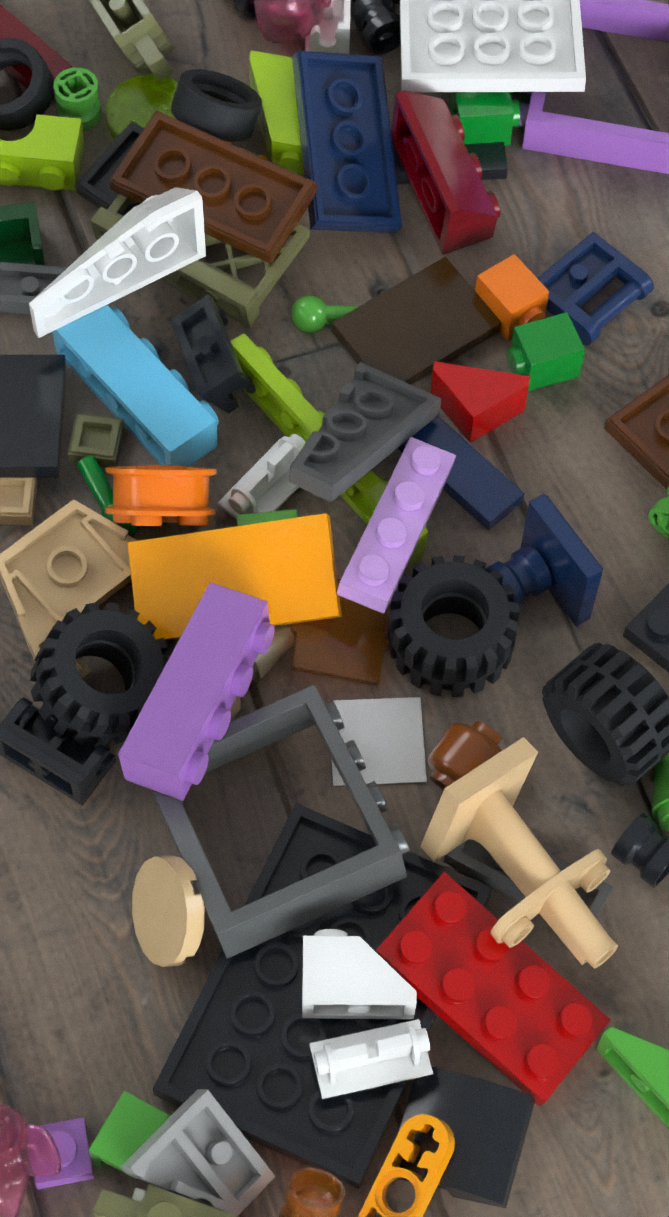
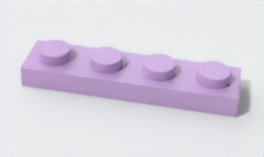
M413 437L409 438L341 578L337 595L383 614L385 613L450 474L456 458L455 454Z

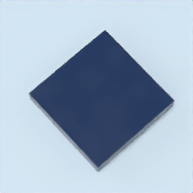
M542 494L529 501L520 548L530 545L544 559L552 577V587L548 590L574 625L578 626L591 618L603 568L550 498Z

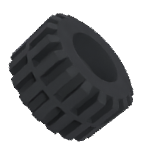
M454 555L453 562H445L443 556L432 558L430 567L425 566L421 562L413 567L412 577L408 575L402 577L398 584V591L394 592L391 599L388 628L391 658H397L396 668L402 676L409 672L411 673V684L419 689L424 683L430 685V693L441 696L442 689L451 690L452 697H462L465 688H470L473 694L484 690L485 680L494 684L500 678L502 668L507 669L511 661L519 625V604L514 603L515 592L511 585L502 586L503 575L496 569L490 573L486 572V563L476 559L473 565L464 563L465 556ZM454 613L470 619L480 631L465 639H448L433 632L426 622L440 614Z
M96 602L86 604L81 613L77 608H74L66 613L62 621L58 620L34 659L36 662L31 669L30 681L36 682L31 690L33 702H43L39 714L44 721L52 717L57 722L53 728L55 732L62 736L67 730L74 734L72 742L81 745L85 743L87 738H92L94 747H98L100 744L106 746L111 738L115 744L126 740L169 658L163 657V654L168 649L164 638L155 639L153 634L157 628L150 620L143 625L137 620L140 613L131 608L124 614L119 612V604L107 603L104 610H100ZM84 656H95L112 663L124 679L125 692L106 694L91 688L81 678L77 670L76 659Z
M594 643L552 677L543 687V705L558 736L575 757L607 781L620 786H631L669 753V697L653 675L624 651H620L609 644Z

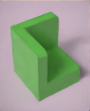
M124 1090L88 1150L92 1164L103 1169L107 1163L125 1173L120 1166L170 1115Z

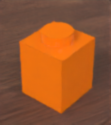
M515 254L477 275L475 292L502 322L500 333L507 341L512 339L514 327L545 318L549 291Z

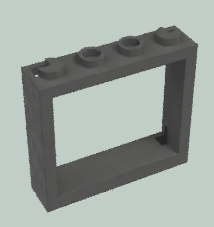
M315 684L231 721L224 737L220 741L215 739L207 753L209 761L205 773L315 725L376 847L231 912L181 800L151 790L181 858L194 870L197 880L192 882L197 893H201L205 911L227 959L407 877L402 854L410 850L405 837L397 823L391 826L387 825L382 813L388 809L375 781L368 784L365 783L360 771L366 769V766L355 741L344 742L339 733V730L345 728L341 715L333 700L323 702Z

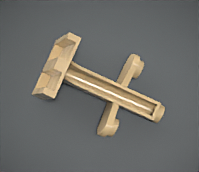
M522 737L444 788L420 847L435 862L468 839L480 843L526 897L506 912L493 926L490 933L498 944L504 942L509 948L520 943L534 927L530 920L539 913L581 965L588 962L595 969L612 956L617 950L618 945L608 935L575 889L582 887L588 893L599 886L610 873V869L605 865L607 858L600 849H596L561 871L513 808L538 754V751Z

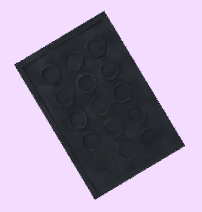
M296 803L245 905L376 847V844L371 835ZM408 851L402 854L407 874L406 878L228 959L222 949L153 1087V1094L180 1107L197 1089H208L246 1138L360 1189L408 1080L322 1099L309 1043L417 1019L420 1020L421 1028H426L429 1035L437 1014L417 997L414 1019L302 1018L303 936H314V933L319 930L338 929L345 931L347 936H360L375 951L444 871L484 907L488 903L493 887Z

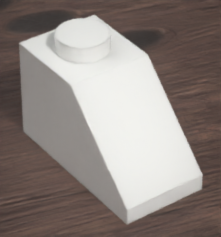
M324 929L315 932L314 936H303L302 1018L414 1019L417 1002L416 990L360 936H347L345 931L338 929Z

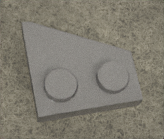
M197 1089L120 1166L126 1174L239 1216L276 1177L208 1089Z

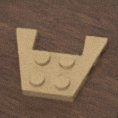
M74 499L0 554V579L33 659L38 654L52 627L58 620L62 621L67 612L77 608L81 613L85 605L97 602L99 606L132 581L127 542L138 540L129 536L128 530ZM81 658L76 659L77 670L81 678L86 682L91 678V670Z

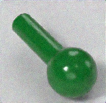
M93 455L87 456L77 463V467L102 510L101 515L113 522V514L105 513V507L113 505V490ZM116 523L128 530V535L131 537L137 533L139 526L131 525V523Z

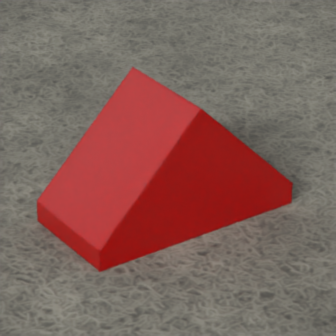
M434 361L430 394L441 398L440 408L471 443L525 410L530 376Z

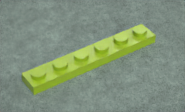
M245 333L231 340L243 373L252 378L256 387L255 393L247 394L286 437L297 434L307 442L313 431H319L325 413L319 410L316 411L303 397L298 384L291 378H286L275 367L268 352L263 347H257ZM370 470L340 496L368 525L388 481L381 476L378 477ZM426 525L406 568H409L423 558L429 533Z

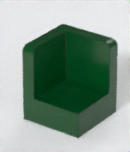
M36 202L0 206V262L45 265Z

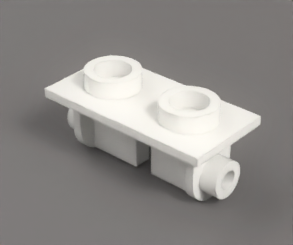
M297 434L280 438L225 494L217 505L234 518L240 514L277 511L299 488L289 482L290 465L306 442Z
M419 1019L309 1043L322 1099L433 1074L428 1051H430L426 1028H421Z

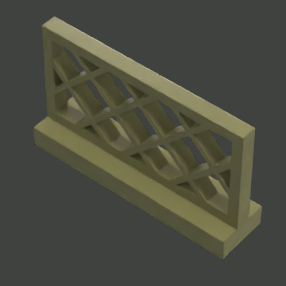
M119 194L107 210L100 207L90 220L96 240L100 239L124 217L122 213L129 204L138 202ZM297 223L290 234L293 236L286 247H282L271 267L268 262L252 255L234 258L231 245L225 243L229 259L213 263L199 259L160 279L197 300L202 299L208 294L214 299L215 304L224 310L226 316L251 329L261 315L259 306L311 236L310 229ZM205 234V246L223 243ZM264 263L266 274L256 288L238 280L236 269ZM231 270L232 276L226 273V271Z

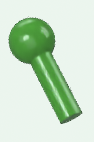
M306 295L299 298L293 304L291 319L295 327L300 331L313 333L322 329L325 324H332V322L359 306L326 305L319 297Z

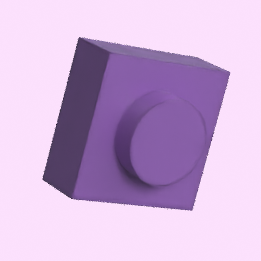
M84 1117L28 1128L37 1189L94 1179Z

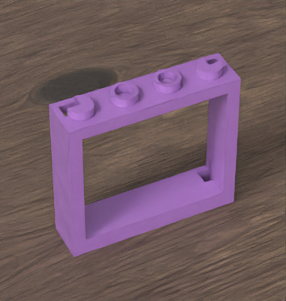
M580 0L582 28L669 42V4L647 0ZM524 92V95L531 96L530 103L521 102L519 126L525 127L522 149L669 174V133L544 112L543 107L547 92Z

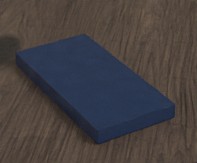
M297 50L292 57L304 175L305 178L316 182L318 192L308 206L310 230L397 233L402 228L382 56Z

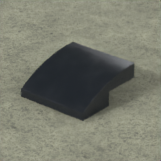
M432 1067V1075L414 1079L400 1129L409 1118L415 1115L427 1114L443 1120L449 1125L454 1134L455 1148L437 1188L446 1189L455 1198L506 1208L533 1111L534 1097L481 1078ZM431 1127L427 1133L418 1131L415 1134L413 1141L420 1146L419 1154L414 1163L402 1159L399 1168L414 1171L425 1179L428 1170L417 1167L425 1151L435 1153L439 1147V1142L432 1138L435 1130L434 1127ZM399 1178V1179H398V1180H403V1181H408V1182H410V1181L407 1180L406 1178Z

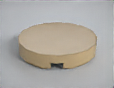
M173 855L154 856L145 861L136 875L132 892V917L136 937L147 958L153 964L161 967L179 966L186 963L185 958L194 956L198 950L204 931V901L202 900L201 893L194 894L190 882L197 880L194 870L183 858Z

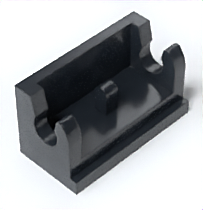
M207 294L170 320L201 398L230 413L239 407L236 398L231 393L232 391L245 389L247 393L253 394L256 392L252 378L242 371L225 326L228 324L227 316L224 310L215 304L211 296Z
M25 697L21 698L0 723V755L83 806L116 762L115 755L110 753V749L102 744L94 747L88 741H85L83 745L72 742L74 734L67 730L62 736L53 730L57 722L50 718L44 721L39 714V709L32 705L33 702Z

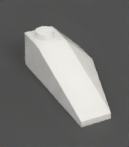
M175 187L160 195H153L144 200L142 204L133 207L29 303L33 329L37 337L40 338L205 257L203 201L197 190Z

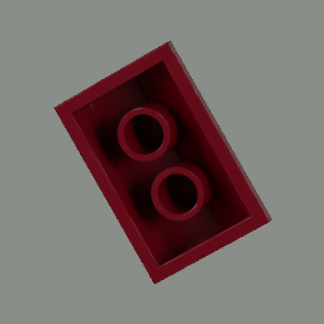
M405 90L396 93L391 128L392 145L442 255L492 238L497 218L501 215L499 203L492 191L486 192L481 181L482 168L479 159L474 152L468 153L463 142L465 138L464 129L458 115L450 114L444 99Z

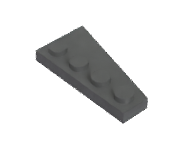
M360 362L354 371V378L351 383L346 382L340 391L339 401L335 407H329L323 416L322 426L319 431H313L290 465L289 482L316 497L332 502L437 417L440 411L441 398Z

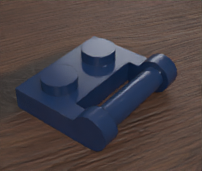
M594 231L537 278L549 291L546 309L554 316L567 312L582 344L586 346L593 343L601 335L600 329L634 300L644 299L654 289L653 281L646 272ZM615 278L624 283L620 289L589 315L580 309Z

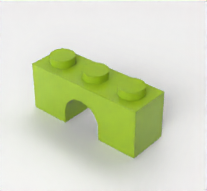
M36 114L34 127L26 137L15 141L0 139V184L4 186L19 185L40 187L48 190L76 191L75 184L79 181L85 152L82 119Z

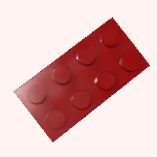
M444 871L378 946L375 952L416 990V996L522 1092L532 1095L535 1103L540 1106L548 1100L611 1019L523 941L512 948H509L504 942L498 944L490 933L498 919Z

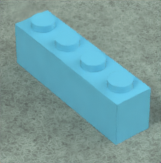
M105 305L52 331L55 352L58 355H65L66 364L116 418L124 419L125 428L159 465H183L189 467L218 447L217 425L219 420L213 408L204 400L199 402L189 392L186 381L177 370H168L159 360L154 346L144 337L139 339L130 330L126 317L117 307L110 308L108 305Z

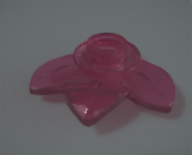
M0 1104V1215L4 1217H17L24 1200L29 1175L45 1177L59 1174L62 1171L61 1158L53 1137L45 1128L25 1124L22 1115L16 1109Z

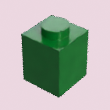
M567 312L514 327L511 347L506 350L507 362L512 374L530 376L528 391L580 377L585 348Z

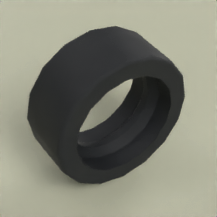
M14 38L0 39V71L8 66L26 65L32 71V79L29 87L21 97L10 103L0 104V129L6 131L22 129L34 123L36 114L43 115L54 95V77L37 49L24 40Z
M192 69L180 75L171 105V112L177 120L221 140L231 142L245 141L253 134L262 107V99L250 86L231 76L215 71Z

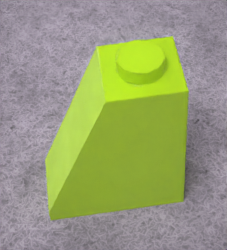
M251 50L249 55V85L262 99L258 121L269 161L296 174L305 176L292 57Z

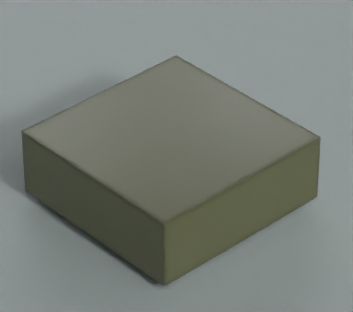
M76 413L67 453L68 462L77 464L81 459L93 455L100 467L117 466L125 432L124 419Z

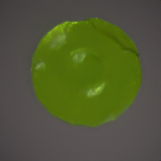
M154 74L134 76L120 83L109 95L105 107L107 126L114 140L131 121L145 128L156 110L175 118L171 112V105L178 82L170 77L159 82Z

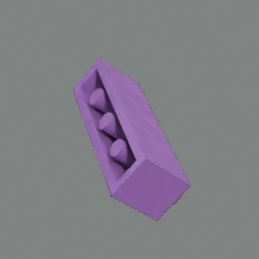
M211 582L209 583L118 753L125 780L181 801L184 800L192 784L198 785L201 782L208 766L209 756L207 753L215 739L220 741L226 734L231 720V706L237 696L243 697L246 694L253 676L252 665L258 654L264 655L272 643L275 627L273 624H270L267 601Z

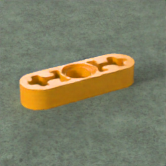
M420 1114L409 1118L402 1125L358 1217H375L376 1212L382 1217H423L454 1152L455 1138L447 1123L434 1116ZM431 1127H434L435 1130L432 1138L439 1142V1147L435 1153L425 1151L417 1167L428 1170L425 1179L414 1171L399 1168L402 1159L414 1163L419 1154L420 1146L413 1141L415 1134L418 1131L427 1133ZM406 1178L414 1186L415 1200L407 1211L397 1213L389 1207L386 1200V1192L394 1180Z

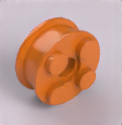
M183 465L106 467V473L113 475V505L105 507V513L113 514V522L131 523V525L162 526V522L179 523V525L205 526L209 525V516L216 515V509L209 507V476L217 474V469L187 467Z

